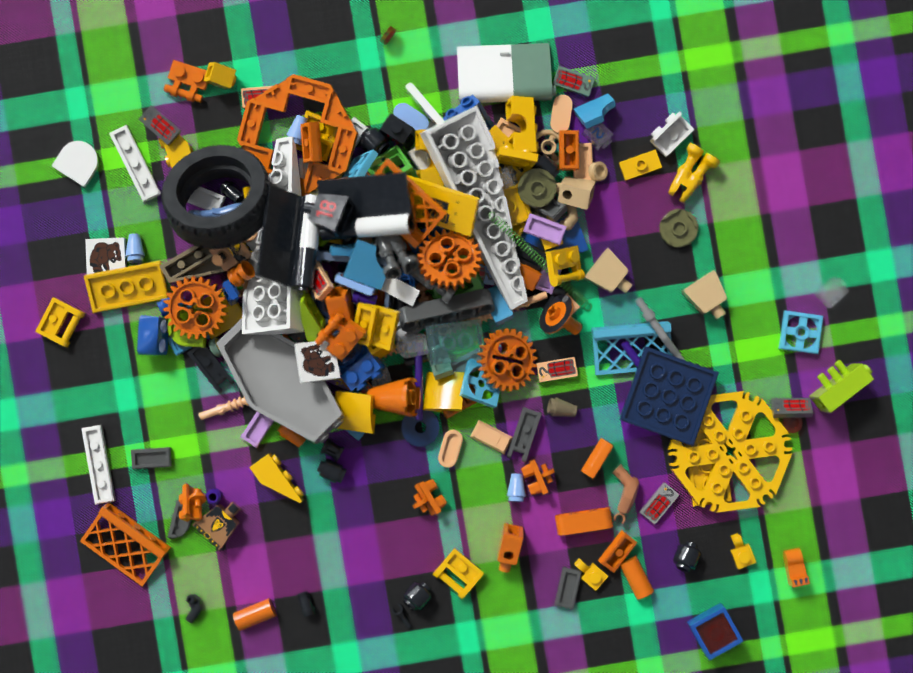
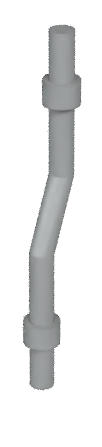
M642 297L636 299L635 302L642 311L643 318L646 322L649 321L670 353L677 358L685 360L655 318L656 314L654 311L649 309Z

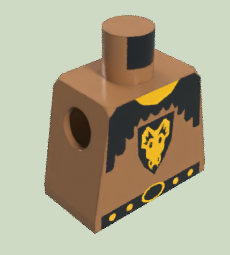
M245 242L228 248L209 249L213 255L212 262L216 266H221L224 271L237 267L238 263L243 260H250L253 252Z
M233 501L227 508L219 504L202 516V520L196 521L192 525L220 550L240 523L234 516L241 508Z

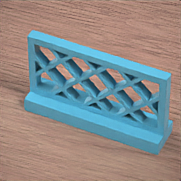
M668 321L659 322L671 339V323ZM650 323L591 328L595 375L636 372L637 367H631L634 363L625 354V350L621 351L615 345L619 339L625 338L630 342L631 346L636 347L640 351L638 353L639 357L642 355L643 349L641 350L634 344L639 337H645L649 340L645 346L649 347L652 343L659 351L666 353L664 351L665 345L660 348L653 342L658 335ZM606 340L611 345L603 353L598 349L597 341ZM612 347L621 353L614 362L606 356ZM667 349L666 354L672 355L670 351ZM623 355L631 361L626 368H620L616 364ZM604 357L612 363L608 369L599 370V362Z

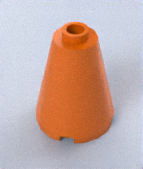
M414 377L369 388L365 393L374 395V409L408 417L416 416L415 411L420 409L421 391L420 387H416L415 382L418 381Z

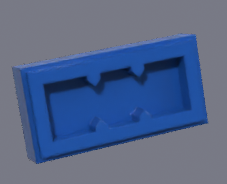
M229 280L223 282V294L229 305L232 306L238 302L239 292L236 286L232 285Z

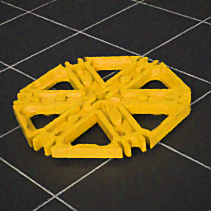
M745 391L711 395L700 426L701 431L711 444L684 447L680 441L672 439L668 450L676 449L675 452L668 453L669 456L674 455L676 457V461L669 463V466H678L675 469H671V471L696 504H700V507L704 508L706 503L710 502V511L718 513L761 507L757 500L760 504L765 505L763 496L766 494L769 499H772L773 495H776L792 456V453L784 454V451L792 450L791 447L786 448L784 446V442L791 440V438L782 437V435L789 434L778 418H773L772 410L763 398H760V402L759 396H755L753 401L749 400L750 392H746L744 396L743 393ZM733 400L737 403V407L726 430L713 413L711 407L715 402ZM763 413L775 428V434L769 437L746 439L756 414ZM726 446H728L729 448H734L732 452L734 454V457H732L731 455H726ZM777 456L779 458V465L773 480L770 482L765 481L749 459ZM713 464L704 489L702 491L697 490L686 476V469L692 466ZM733 473L750 494L748 500L727 503L724 500V494Z

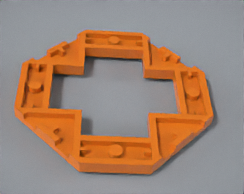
M292 74L286 80L272 86L256 98L247 101L237 140L244 150L249 151L262 162L269 176L272 172L270 168L274 150L257 145L267 108L286 112L290 94L325 103L320 123L338 127L328 165L309 163L305 179L300 178L301 196L303 197L318 189V180L335 179L348 171L358 132L331 84Z

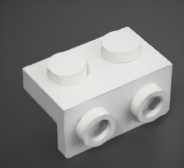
M680 111L676 115L672 113L665 120L667 124L663 128L659 126L651 133L653 138L650 142L665 157L694 130L681 116L682 113Z

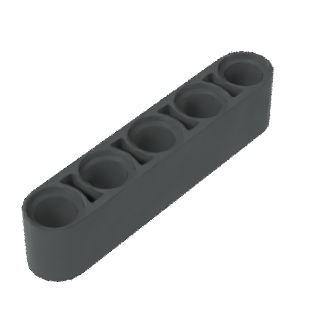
M479 289L454 295L448 304L442 298L416 303L413 306L401 307L398 310L400 311L399 322L402 331L412 332L487 315L495 310V305L490 290Z

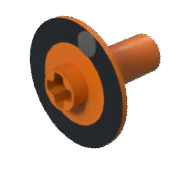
M556 296L544 307L539 321L543 332L552 334L565 328L573 335L580 333L582 324L571 317L573 301L569 296Z

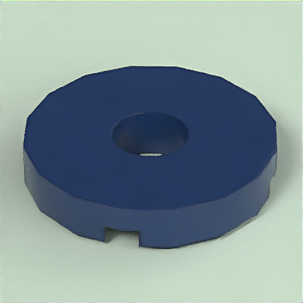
M424 410L423 420H415V416H405L401 426L402 434L406 441L413 446L419 447L427 446L435 441L440 429L439 420L436 415L431 411ZM416 423H425L426 430L423 433L417 432L415 430Z

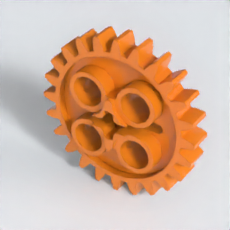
M443 229L442 234H439L435 231V237L428 235V241L423 240V247H419L417 258L419 260L420 274H425V281L431 278V286L438 283V289L445 285V289L448 290L449 286L452 285L453 289L456 290L457 284L464 288V281L470 284L471 277L476 278V272H480L479 265L482 264V259L480 258L481 251H478L479 245L474 244V238L468 240L467 235L461 236V233L458 232L455 234L454 231L450 230L447 233ZM444 245H450V246H451V247L448 248V249L443 248ZM466 255L467 258L461 259L459 256ZM432 260H439L440 262H439V263H432L431 261H432ZM455 270L456 273L450 274L448 271Z
M195 276L191 277V281L185 277L184 284L180 280L176 281L178 287L171 286L170 288L173 293H166L170 299L163 301L168 304V307L164 308L163 311L169 312L164 318H171L172 320L168 326L174 324V332L180 329L181 337L188 333V339H191L193 334L196 340L200 338V334L207 338V331L211 335L215 334L213 328L219 330L221 327L218 322H225L221 316L228 314L223 311V308L228 307V305L222 303L226 297H220L223 290H216L217 283L211 286V279L204 282L203 276L198 281ZM185 291L192 293L191 301L184 299L183 294ZM204 295L211 297L212 302L210 305L203 303ZM179 303L190 306L197 303V307L212 309L213 312L210 313L204 310L194 312V308L179 306ZM181 310L188 312L189 317L187 320L180 318ZM201 314L207 316V324L200 323L199 316Z
M508 328L496 330L495 333L489 334L490 339H483L486 345L479 346L483 352L477 353V355L482 357L481 360L477 361V363L482 364L478 371H484L481 377L488 378L486 384L493 383V389L499 387V391H505L506 389L509 392L512 389L519 390V386H526L524 381H531L528 375H535L531 369L532 367H537L533 360L538 359V357L532 355L536 352V349L530 348L533 342H527L528 336L522 337V331L516 333V329L509 330ZM500 344L502 345L501 353L498 350ZM517 348H518L519 351H520L519 356L516 355V349H517ZM494 355L497 357H506V359L518 360L522 362V365L518 363H509L506 360L493 359L492 356ZM496 363L499 365L498 372L495 370ZM514 367L516 369L515 376L512 373Z

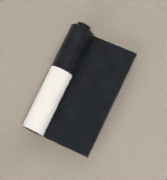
M406 172L317 181L319 194L348 196L355 204L342 237L338 238L319 229V237L322 240L412 234L414 232L415 222Z
M268 185L256 272L257 277L296 289L298 293L307 294L313 290L320 233L319 228L310 222V214L303 212V207L307 201L315 203L317 195L302 197L276 186Z

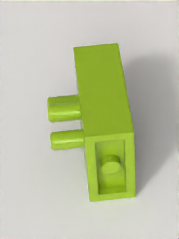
M837 360L834 365L840 372L838 373L834 366L828 368L827 371L832 377L830 380L824 373L819 374L817 378L823 386L809 397L821 412L831 413L874 380L871 375L873 373L871 369L862 363H851L846 367L841 360Z

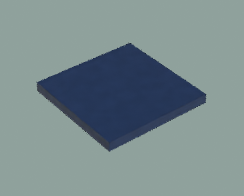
M644 346L619 420L694 446L719 372Z

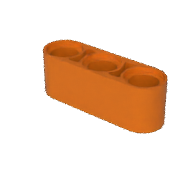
M610 507L555 515L557 535L560 536L613 527Z

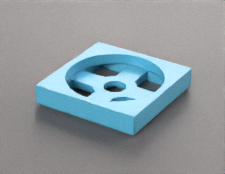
M370 150L355 157L342 178L365 176L378 153L375 150Z
M785 310L783 312L778 349L818 354L824 316ZM799 316L798 326H787L791 318ZM808 318L814 322L817 331L809 330L807 327ZM799 329H804L805 334L803 336L798 335ZM786 334L795 336V347L788 344L785 339ZM808 337L816 338L811 346L804 348L805 339Z
M468 359L459 396L491 408L497 407L500 394L499 387L493 389V384H486L487 378L481 377L484 371H480L478 377L469 375L474 368L482 367V364L477 363L474 359ZM479 380L484 382V387L479 386ZM469 384L473 385L476 389L475 395L470 390ZM485 390L493 393L490 399H482Z

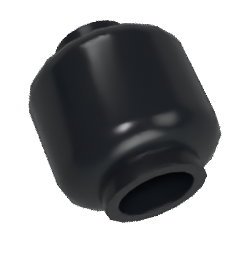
M367 128L361 134V146L367 152L375 150L378 155H381L388 150L390 146L389 138L379 131V128Z
M691 542L678 545L673 558V562L676 564L675 567L688 573L690 570H695L701 558V552L697 549L698 546Z
M413 582L404 592L403 597L405 600L403 602L413 611H422L432 599V595L429 592L431 588L424 582L421 584Z

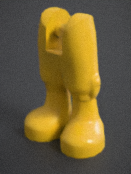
M693 143L688 144L686 149L688 157L685 163L677 169V174L668 192L669 195L673 196L681 184L687 187L679 199L682 203L702 184L703 175L710 168H716L720 164V160L705 153L697 169L692 173L693 166L704 153V150Z

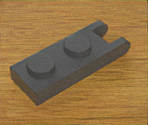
M525 407L522 408L507 457L511 458L513 451L523 454L521 462H526L542 413Z

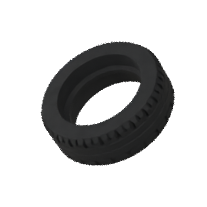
M228 145L209 146L188 154L175 164L163 183L161 201L173 230L182 240L200 248H228L248 240L263 227L268 185L271 184L262 162L249 151ZM225 177L237 178L250 185V191L245 200L238 207L225 214L203 217L194 215L186 210V204L193 192L211 180Z

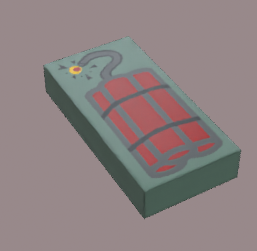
M558 66L552 85L589 97L595 78Z

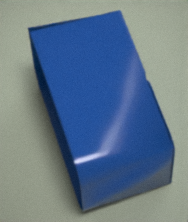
M148 315L140 316L137 352L139 355H167V325L169 318L165 319L164 317Z

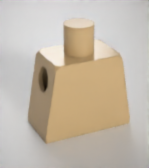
M564 177L561 183L556 182V194H559L558 202L587 210L593 199L596 181Z
M609 248L605 249L584 277L585 280L610 293L617 287L626 294L633 285L624 278L629 270Z
M715 270L681 291L701 314L711 311L716 319L726 314L720 303L725 301L727 296Z

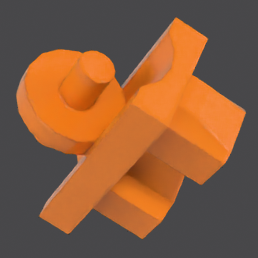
M535 459L529 460L530 463L523 466L521 471L524 478L532 475L536 477L537 481L528 485L531 495L539 493L544 495L548 493L543 477L546 478L547 483L553 482L551 474L555 473L554 468L548 470L545 463L540 465L543 471L540 473Z
M431 479L414 485L418 493L413 496L416 500V503L412 505L413 508L420 507L422 512L428 510L431 516L440 513L441 508L447 502L442 495L433 498L431 492L438 488L435 481Z
M187 483L182 486V494L179 495V502L183 505V510L179 512L181 520L186 522L191 519L198 522L202 520V504L206 502L207 498L204 493H201V489L192 488Z

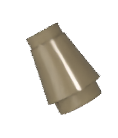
M557 397L555 399L550 398L547 413L552 416L575 417L577 406Z

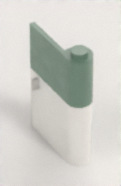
M549 43L457 47L459 104H461V100L464 97L474 95L481 103L507 102L511 96L532 97L534 101L552 100V96H556V85H552Z

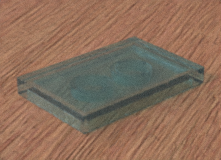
M481 319L425 326L431 365L482 358L477 355V353L483 352L479 346L484 345Z

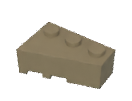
M197 246L187 249L159 266L171 284H177L176 281L179 280L184 282L185 277L191 281L192 276L199 279L201 276L206 278L228 272L212 262L213 255L209 249Z

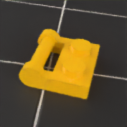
M503 146L496 151V158L500 164L521 167L523 170L529 171L537 163L538 154L532 153L530 150L519 151L514 150L510 146Z
M578 245L546 252L549 281L553 287L559 286L563 282L584 279L585 273L581 269ZM569 267L572 269V273L558 274V270Z
M53 297L35 332L68 348L69 340L80 318L84 317L85 312ZM70 312L74 315L61 338L57 334Z
M454 547L432 575L436 578L439 577L458 593L457 596L463 599L483 576L484 572ZM446 567L466 583L464 588L444 572Z

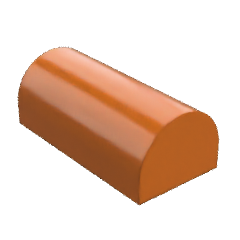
M320 122L301 124L303 162H323Z
M559 130L560 171L579 170V130Z
M600 438L581 471L589 477L595 478L613 449V445Z
M621 530L598 561L615 573L638 542Z
M636 555L621 563L620 567L637 600L645 598L654 592Z
M270 598L233 613L234 622L239 631L277 616Z

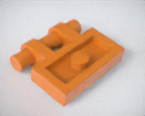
M173 60L168 79L174 81V84L172 86L165 84L163 91L170 93L174 97L180 96L187 98V101L201 103L203 95L197 94L198 89L206 91L208 83L204 82V77L207 70ZM181 84L191 86L190 90L181 89Z
M338 312L329 319L325 329L320 330L315 342L318 345H322L324 341H327L329 345L326 350L342 361L362 338L366 330L351 319L346 324L343 323L344 315ZM334 329L339 330L336 336L331 334Z

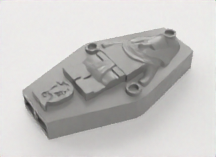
M241 318L216 343L246 402L258 413L315 444L323 443L329 437L328 433L333 428L337 429L343 423L342 419L345 416L326 381L300 384L294 348L295 342L280 334L243 335Z

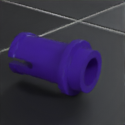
M354 291L352 302L355 305L358 303L376 305L378 295L368 296Z
M211 489L206 493L207 502L212 505L219 503L223 496V493H220V489Z

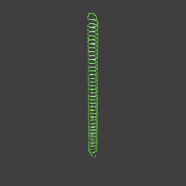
M501 221L497 225V227L500 226L502 222H504V224L500 227V229H502L505 225V221ZM507 224V226L502 230V231H505L506 228L509 227V229L505 232V234H507V233L509 232V230H510V226H508V224ZM519 238L515 242V244H517L519 240L522 239V241L518 244V246H520L523 242V238ZM524 241L525 243L520 247L521 249L524 247L525 244H527L523 251H525L528 247V243H526V241ZM537 255V256L533 259V261L536 260V258H537L538 256H540V258L536 261V263L539 262V260L541 259V255Z

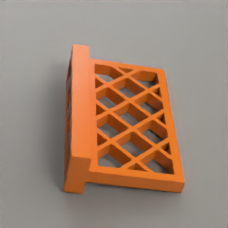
M388 158L374 175L385 174L384 169L387 166L393 173L403 171ZM407 176L415 229L412 234L400 235L416 248L425 240L447 212ZM413 195L421 196L423 198V205H415ZM415 209H424L425 218H416ZM428 209H435L440 215L437 218H429ZM417 222H426L424 234L417 228Z
M108 502L100 509L99 514L80 542L143 587L171 547ZM102 517L108 521L109 528H100L99 521ZM115 530L124 532L125 539L116 541ZM110 531L112 541L103 542L101 532ZM97 533L99 543L93 544L87 538L90 534ZM130 542H138L141 551L132 552ZM126 543L128 553L119 554L117 544ZM113 544L115 554L108 555L105 552L104 546ZM146 553H153L158 557L154 563H147ZM142 554L143 564L134 565L133 555ZM129 556L130 566H123L120 562V557ZM144 567L146 576L141 579L136 575L135 568Z

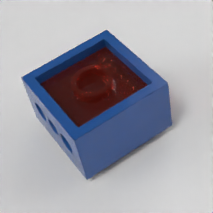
M721 603L687 621L688 626L709 661L743 642L727 610Z

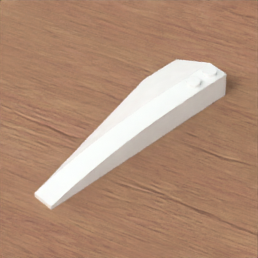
M475 106L419 134L445 187L480 198L473 235L470 237L474 238V244L479 245L478 251H481L482 260L509 309L512 310L527 302L528 299L523 276H521L520 261L515 248L516 244L513 241L514 238L510 239L513 233L508 236L512 232V223L507 200L504 196V185L500 177L495 143L478 107ZM501 221H505V225L502 229H500V227L504 224V222H502L501 225L497 227V225ZM507 224H508V226H510V230H509V232H508L507 234H505V232L509 229V227H507L505 231H502V230H503V229L507 226Z
M289 136L276 139L271 163L273 170L268 176L270 184L301 196L294 137ZM261 228L257 232L254 241L257 243L256 248L252 252L250 259L253 261L252 266L255 270V276L248 281L247 289H244L242 334L261 335L304 332L300 311V301L303 294L298 293L296 289L256 276L262 234Z

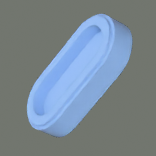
M400 103L395 106L393 114L412 126L415 130L427 129L429 121L424 114L406 103Z

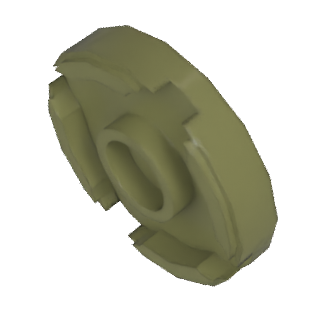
M541 168L526 171L518 183V193L521 200L531 207H543L549 204L557 192L554 177L548 171Z
M674 209L669 211L662 217L659 224L661 238L672 247L687 246L697 236V220L687 210Z

